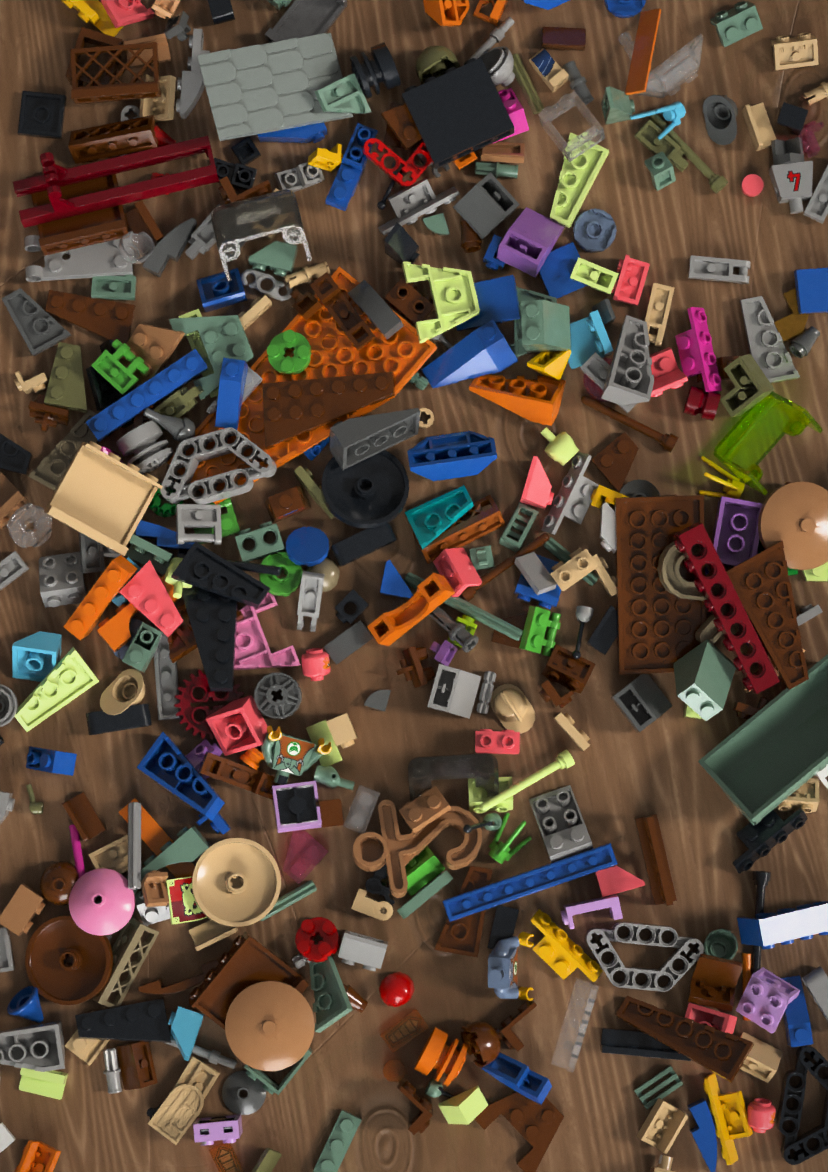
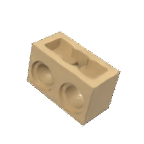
M348 713L326 721L337 747L341 745L342 749L355 744L354 740L358 737Z

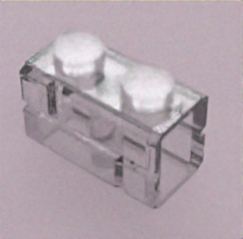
M359 785L343 827L361 834L365 833L380 792Z

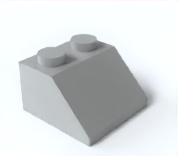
M345 930L338 957L342 958L341 962L354 965L357 962L364 964V969L376 971V968L381 969L388 942Z

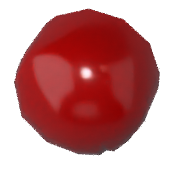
M394 972L387 975L379 986L380 998L386 1005L399 1007L409 1002L415 990L412 979L402 972Z

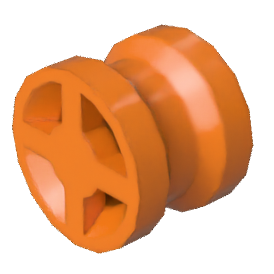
M254 747L247 749L245 754H241L239 759L255 770H258L259 763L264 757L263 753Z

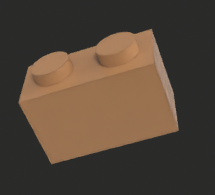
M21 884L0 915V924L18 936L22 935L23 932L27 934L34 924L31 920L35 914L40 915L46 904L43 902L46 898L27 884Z

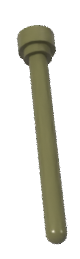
M658 114L650 115V119L662 131L669 126ZM673 129L667 134L681 147L684 155L709 180L710 188L715 194L727 185V179L723 175L715 174Z

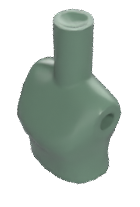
M318 765L313 780L316 783H321L331 789L339 786L353 790L355 782L340 778L338 772L332 766Z

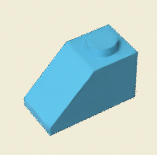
M178 1006L177 1012L172 1011L168 1024L172 1025L171 1034L184 1060L189 1061L204 1014Z

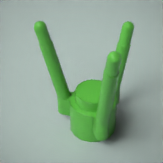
M508 812L505 814L502 825L498 829L494 840L489 845L491 850L488 854L500 864H503L505 860L509 861L516 852L532 839L531 836H528L512 850L509 848V845L526 825V821H522L505 844L502 841L498 843L510 816Z

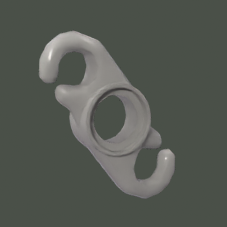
M247 269L241 275L242 284L247 285V275L253 274L255 280L249 283V287L257 289L263 295L279 301L291 298L289 294L293 291V288L289 289L286 285L287 294L281 296L278 291L281 287L285 286V283L277 281L269 274L256 269ZM264 279H270L273 282V287L268 291L263 290L260 286Z

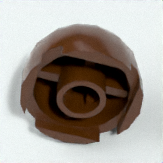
M60 861L51 864L44 870L40 878V889L47 901L54 905L65 906L69 904L70 892L79 879L75 865L70 862Z
M475 1021L461 1028L465 1030L461 1032L462 1041L469 1044L467 1052L469 1055L474 1054L476 1060L473 1062L478 1067H484L498 1057L502 1036L497 1028L494 1029L490 1024L483 1021Z

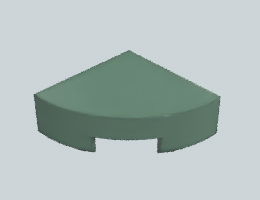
M444 213L423 218L424 225L430 231L438 235L450 234Z

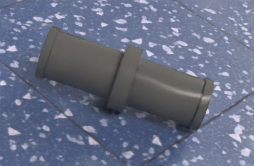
M570 61L563 65L562 68L569 74V86L572 90L574 89L581 105L592 102L594 98L586 85L587 80L581 76L575 61Z

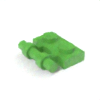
M116 339L112 346L117 351L112 355L105 350L91 366L125 396L139 381L133 373L139 370L144 375L148 372L149 367L144 364V360L140 356L137 357L130 351V347L126 343L122 344ZM123 356L131 363L127 368L119 362Z
M529 606L519 648L540 654L543 646L542 655L550 657L552 649L556 645L554 640L557 630L560 629L561 623H559L561 614L552 612L551 620H549L551 611L536 606ZM549 627V628H548V632H547V636H546V640H545V639H544V636H545L546 628Z

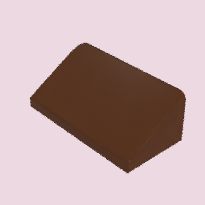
M542 28V48L585 51L586 29Z

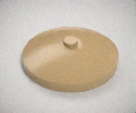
M229 838L210 846L199 858L192 876V891L200 910L212 921L227 927H245L263 919L275 906L281 889L280 870L273 856L262 845L244 838Z

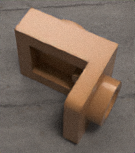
M150 871L141 881L145 907L167 906L169 903L165 885L168 872Z

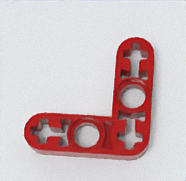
M377 138L368 139L362 149L364 155L402 187L414 184L431 163L430 155L421 149L422 146L424 149H427L423 141L406 162ZM368 144H377L376 150L380 153L383 150L386 151L379 161L376 159L379 156L376 152L369 153L370 147ZM416 154L424 155L426 162L423 166L415 164L414 157ZM388 156L393 157L396 162L392 169H388L384 165V159ZM400 164L403 166L400 169L403 173L410 172L409 177L411 181L407 180L404 182L402 180L403 175L400 172H397L396 175L393 174Z

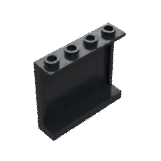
M476 58L469 59L464 63V66L457 69L452 67L446 70L444 75L437 78L436 76L430 77L424 81V84L418 87L416 85L410 86L404 90L405 93H402V100L411 114L435 169L514 134V125L482 58L477 60Z

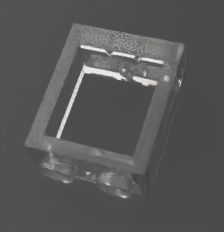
M575 91L562 96L557 103L544 108L539 114L541 126L569 162L605 139L604 128ZM576 106L592 127L566 143L551 121Z

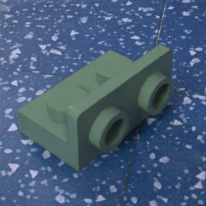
M133 534L129 541L131 545L126 556L143 565L150 560L155 570L165 575L171 559L175 556Z

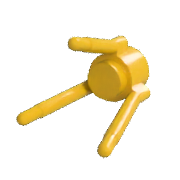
M701 456V460L728 479L725 481L705 472V477L724 485L723 491L726 493L699 490V494L739 499L744 490L745 483L740 482V478L731 475L711 460Z

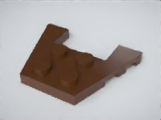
M515 1091L498 1101L488 1104L474 1120L485 1130L502 1114L532 1146L517 1162V1165L524 1172H536L564 1115L547 1097L540 1105Z

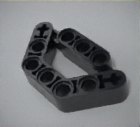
M810 1045L798 1048L795 1069L785 1073L781 1089L776 1126L784 1135L781 1155L791 1165L800 1164L828 1149V1074L822 1078L818 1076V1070L821 1067L826 1066L828 1068V1061ZM804 1052H811L810 1056L817 1062L813 1064L808 1059H804ZM808 1070L826 1089L821 1125L797 1137ZM798 1075L800 1077L799 1084L797 1086H790V1078ZM791 1097L796 1098V1106L787 1108L786 1101ZM792 1120L793 1127L787 1131L783 1130V1122ZM810 1138H817V1145L814 1148L807 1147V1141ZM800 1143L806 1151L805 1153H803V1151L801 1150V1147L799 1146ZM790 1149L796 1151L794 1158L789 1155Z

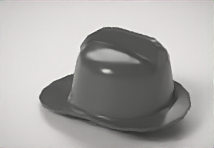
M727 95L709 96L703 103V113L708 135L718 145L730 144L737 135V105Z

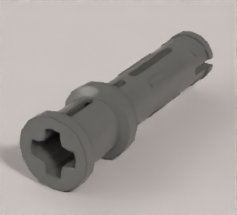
M439 606L429 614L432 619L449 633V638L452 641H457L462 646L464 652L471 651L478 643L479 638L476 635L469 633L463 623L454 621Z

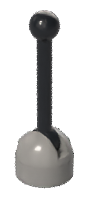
M587 606L576 607L575 614L580 622L576 648L572 653L574 659H579L581 656L580 645L584 624L591 620L594 612L593 608Z

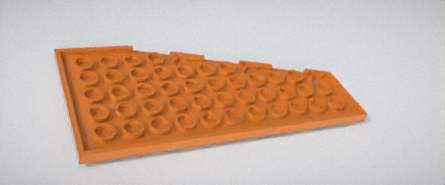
M340 266L331 275V278L376 338L360 350H357L315 294L314 297L321 303L322 307L308 320H305L298 313L282 331L293 330L302 334L308 340L311 346V360L308 367L299 374H280L270 364L267 349L250 367L263 380L242 403L237 431L266 452L274 460L277 468L330 437V428L339 421L344 422L350 418L363 417L393 399L437 349V346L430 340L419 343L416 328L394 310L393 312L399 317L404 326L389 339H386L348 295L360 283ZM287 349L284 357L290 356L292 358L295 349ZM393 372L395 396L374 405L358 409L355 413L344 415L338 418V420L308 433L304 432L287 442L283 441L268 450L265 448L262 384ZM216 411L213 414H209L198 426L194 437L224 429L215 427ZM236 436L229 437L227 444L234 443ZM215 442L208 443L206 450L213 449ZM194 448L187 449L185 455L190 456L193 454ZM247 449L244 452V457L250 456L253 453V449ZM232 453L199 462L190 483L235 469H245L249 466ZM174 455L167 462L169 465L171 464ZM260 459L257 461L262 467H268V464H265ZM183 467L180 468L177 472L180 475H183L186 469ZM246 477L239 478L237 485H243L246 482ZM225 483L218 484L216 491L223 490ZM199 489L201 493H204V489ZM226 499L215 501L213 503L217 505Z

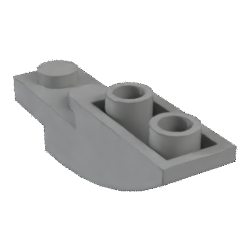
M193 28V35H189V48L192 49V57L188 56L187 68L191 71H182V77H178L177 89L181 91V97L176 100V112H180L181 119H186L193 111L205 88L197 55L207 54L210 51L203 50L204 33L202 29Z

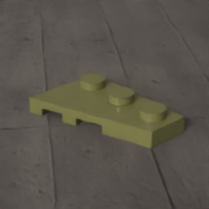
M59 342L44 399L45 405L87 413L80 346Z

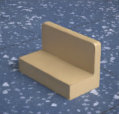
M762 102L751 107L749 104L745 105L742 113L755 150L759 151L771 147V141L777 139L764 103Z
M212 920L189 930L196 945V951L238 932V928L223 926Z
M743 1032L741 1038L753 1042L754 1046L740 1069L769 1083L778 1070L782 1051Z

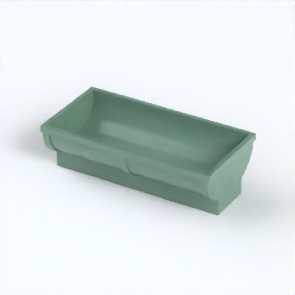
M828 654L808 670V680L790 690L786 688L698 761L753 826L757 825L763 817L816 773L822 771L828 764Z

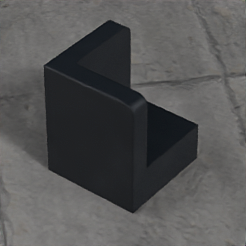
M783 102L777 124L792 128L791 133L799 136L808 110Z

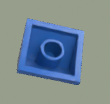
M238 268L196 280L205 312L247 301Z

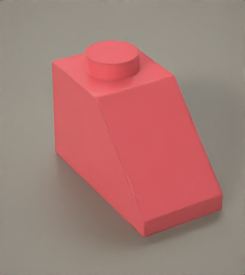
M616 865L594 872L601 897L645 886L643 880Z

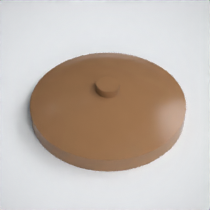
M793 482L777 488L767 497L759 513L758 534L764 550L783 540L785 560L789 569H813L828 561V491L814 483Z
M273 980L257 982L242 990L231 1003L225 1020L226 1038L233 1053L244 1064L261 1071L283 1070L298 1062L309 1049L315 1029L314 1014L305 996L293 986Z

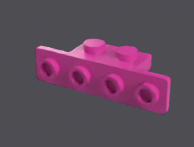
M690 307L687 310L692 329L675 335L683 373L687 378L702 373L705 391L720 392L722 391L721 378L718 374L716 356L712 347V338L707 325L706 313L704 308Z

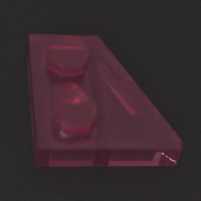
M306 830L293 831L283 871L300 885L329 851Z

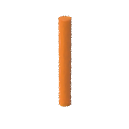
M742 953L743 993L751 978V953ZM743 1016L744 1021H751L745 1016Z

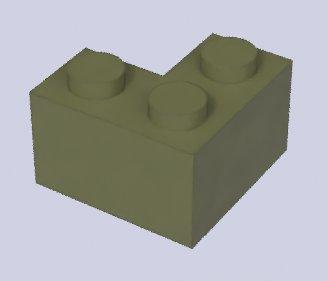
M751 354L739 356L724 368L736 387L722 397L720 401L731 417H736L746 413L775 390Z

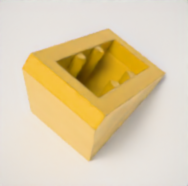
M571 350L541 352L528 361L527 366L544 376L560 381Z

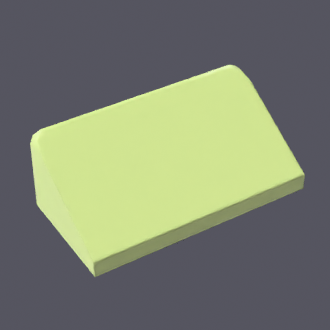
M326 719L306 728L311 741L316 743V746H318L320 738H324V745L331 742V752L323 754L319 758L321 766L325 767L343 760L333 740Z

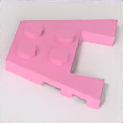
M269 592L258 608L246 605L240 610L244 618L237 622L234 670L301 665L293 645L271 653L257 613L278 606L275 596Z

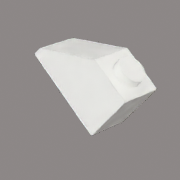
M605 502L601 506L600 538L602 541L600 544L607 552L612 551L616 553L615 511Z

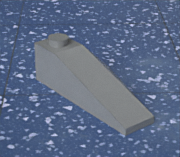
M628 315L625 316L601 399L621 406L649 402L654 385V375H652L651 371L652 359L649 356L648 346L650 343L647 322Z

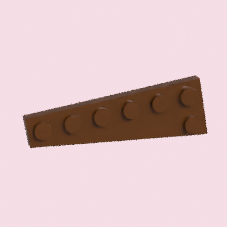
M626 996L615 1014L628 1024L731 1083L754 1046L753 1042L716 1030L714 1027L697 1023L692 1019L673 1014V1012L659 1009L654 1005Z

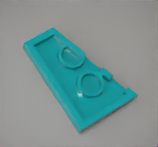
M465 485L406 511L405 515L423 550L474 507V504Z

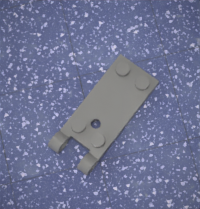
M131 231L128 237L44 256L45 267L31 265L25 268L26 280L29 282L92 278L94 276L133 275ZM26 236L24 238L25 250L28 252L42 251L39 244L40 236ZM66 253L70 254V258L68 260H64L62 258V256Z

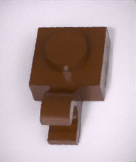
M295 288L289 294L295 300L292 307L305 320H308L322 307L321 303L309 291L302 295Z

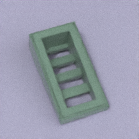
M519 502L499 540V544L514 552L519 551L539 511ZM519 512L530 516V520L518 515ZM515 520L527 525L526 528L515 523ZM511 528L521 532L522 535H519L511 531Z

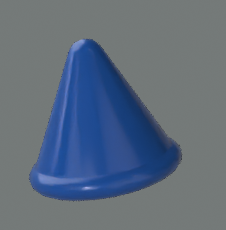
M27 986L20 990L9 1002L7 1007L8 1014L41 1023L44 1017L38 989L33 986Z

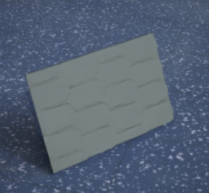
M331 33L197 55L220 141L353 117V113L323 112L314 92L343 78Z

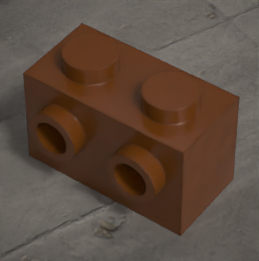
M401 278L385 296V302L416 328V322L425 321L434 312L433 300L427 294L422 296L417 291L418 287L413 282L406 283Z

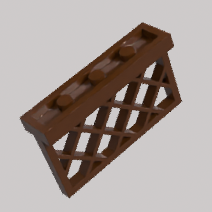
M157 42L70 49L72 72L71 99L75 104L162 97ZM144 49H153V56L147 63L139 57ZM122 51H129L133 54L126 64L117 58ZM107 52L112 57L103 66L96 58L101 53ZM86 54L90 60L83 67H80L77 64L76 55ZM136 58L144 64L137 74L129 68ZM116 60L123 67L114 76L107 68ZM93 62L102 68L94 78L86 72ZM149 68L154 72V81L145 82L140 76ZM126 70L135 76L129 83H122L119 80V77ZM104 72H107L113 78L107 85H101L97 81ZM83 73L91 79L87 86L78 87V79Z
M657 814L635 818L654 905H674L673 901H677Z

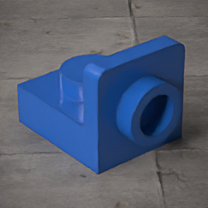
M495 234L484 255L483 262L486 263L485 266L487 268L497 271L498 269L503 270L505 263L494 258L497 256L498 248L502 241V237Z
M219 812L213 821L209 823L217 834L221 832L224 835L231 830V827ZM200 813L198 815L200 820L196 823L200 826L209 818Z

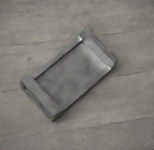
M295 0L274 28H269L265 33L266 41L272 43L326 33L347 7V0Z

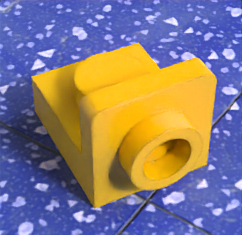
M337 143L330 151L325 148H317L308 156V165L331 172L342 162V144Z
M599 485L598 489H594L591 495V505L600 509L604 499L605 502L615 505V498L628 496Z

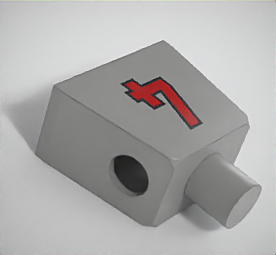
M813 160L772 165L769 169V175L778 202L789 203L791 214L802 213V201L809 200L812 196Z

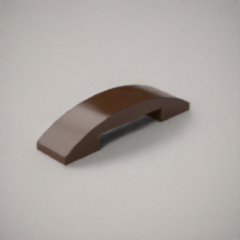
M328 272L310 284L313 291L357 350H360L376 338Z
M209 752L205 753L198 773L251 791L273 800L272 786L279 785L274 782L275 777Z
M219 959L202 964L203 973L165 987L160 978L140 985L138 990L148 994H170L189 989L203 982L207 972L211 969L214 970L219 964Z

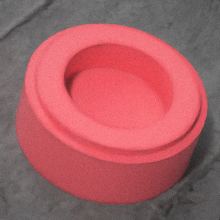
M756 174L747 175L741 183L742 192L748 197L758 196L764 187L762 178Z

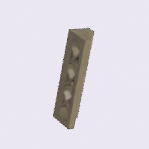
M131 917L112 947L113 966L110 978L101 992L92 999L109 1008L120 1007L160 932ZM144 931L149 932L150 935L147 941L141 943L140 938ZM138 951V958L130 963L131 955ZM127 971L128 976L126 980L120 982L119 977L123 972ZM117 990L118 995L114 1002L107 1001L110 994Z

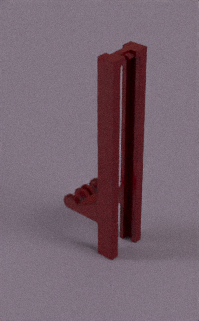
M204 136L69 169L55 164L53 154L46 152L40 155L43 175L14 181L13 187L17 197L47 190L51 202L19 211L22 225L26 228L141 199L144 200L219 182L209 137ZM206 153L211 164L66 200L60 198L62 196L60 187L197 154Z

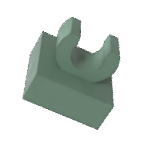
M491 545L469 549L471 562L476 571L495 567Z

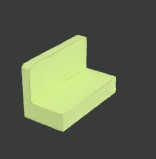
M21 1068L20 1075L22 1076L19 1090L54 1099H62L68 1073L56 1070L40 1072Z

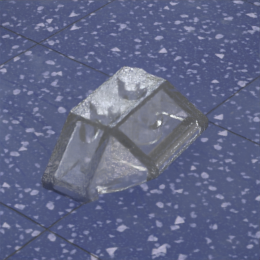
M700 33L696 38L649 72L646 92L634 95L664 98L669 94L671 97L681 89L679 86L685 81L687 83L693 81L698 76L697 72L700 67L703 35Z

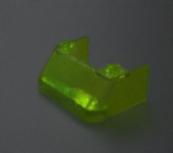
M771 392L740 418L715 447L714 456L746 485L766 496L768 492L759 482L763 476V470L758 464L784 434L789 436L799 435L807 426L819 433L823 429L805 408L775 392Z

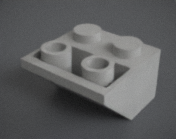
M439 664L427 707L470 719L481 676Z

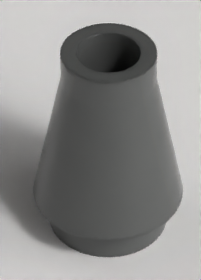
M810 326L805 332L791 341L789 350L798 358L807 356L816 339L820 336V332L815 327Z

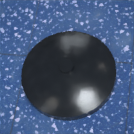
M386 450L344 470L341 469L335 458L332 457L322 475L321 493L326 507L343 523L357 528H375L391 522L401 513L409 494V479L401 462Z

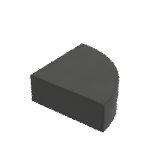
M378 690L372 693L365 701L364 706L385 711L391 690Z

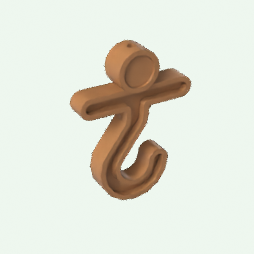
M383 800L378 805L381 835L375 832H366L357 837L353 844V860L359 869L366 872L377 871L386 864L390 893L396 898H401L406 895L408 889L405 866L444 829L455 828L462 833L464 838L460 846L450 849L446 854V865L451 870L466 867L477 857L482 844V830L477 828L470 833H465L463 827L467 824L470 826L478 824V820L470 811L459 806H450L451 809L416 833L412 832L402 835L399 832L395 804L390 800Z

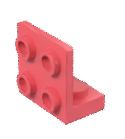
M670 347L649 355L652 359L651 371L652 375H654L651 397L660 396L663 394V391L669 388L677 389L683 386L684 382L688 381L687 376L678 368Z

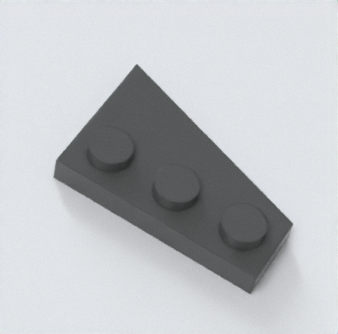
M21 288L1 298L33 356L72 336Z

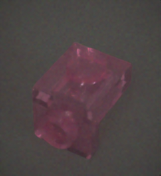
M816 121L807 123L799 134L802 138L803 152L807 153L809 158L816 156L821 150L814 133L822 130L824 127L823 122L816 123Z

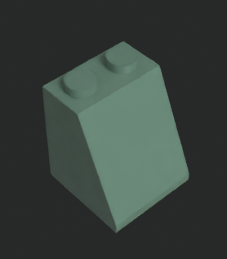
M546 300L521 301L522 345L527 353L571 350L569 306Z
M707 639L673 663L677 696L705 721L723 710L736 670L734 663Z

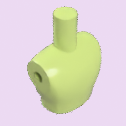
M546 427L541 432L549 441L544 451L551 459L559 462L562 466L579 451L573 439L565 431L555 436Z
M180 557L171 559L164 578L165 582L174 585L173 597L177 599L181 598L183 588H192L193 586L171 578L173 572L183 560Z

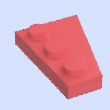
M100 0L115 28L154 17V11L151 8L147 9L140 2L141 0Z
M149 560L119 593L163 632L164 635L169 637L183 623V619Z

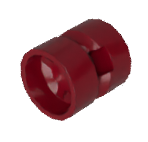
M691 386L683 413L692 416L700 414L701 418L713 421L721 394L716 392L704 393L703 389Z

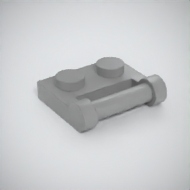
M177 504L176 543L184 544V542L196 541L221 545V505ZM184 528H213L214 533L187 534Z

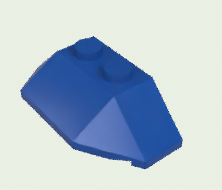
M472 431L426 437L413 449L411 448L407 451L410 471L432 481L478 475L497 458L494 438H487L482 434Z

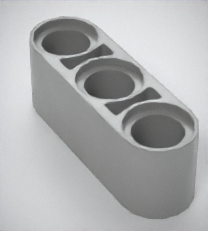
M819 966L801 979L828 1021V976L822 967Z

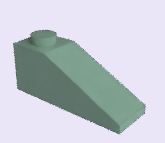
M610 86L605 88L601 102L605 125L631 120L630 116L635 112L633 99L629 100V95Z

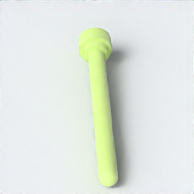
M568 750L560 752L554 762L481 803L480 809L487 811L559 768L568 769L575 765L573 757Z

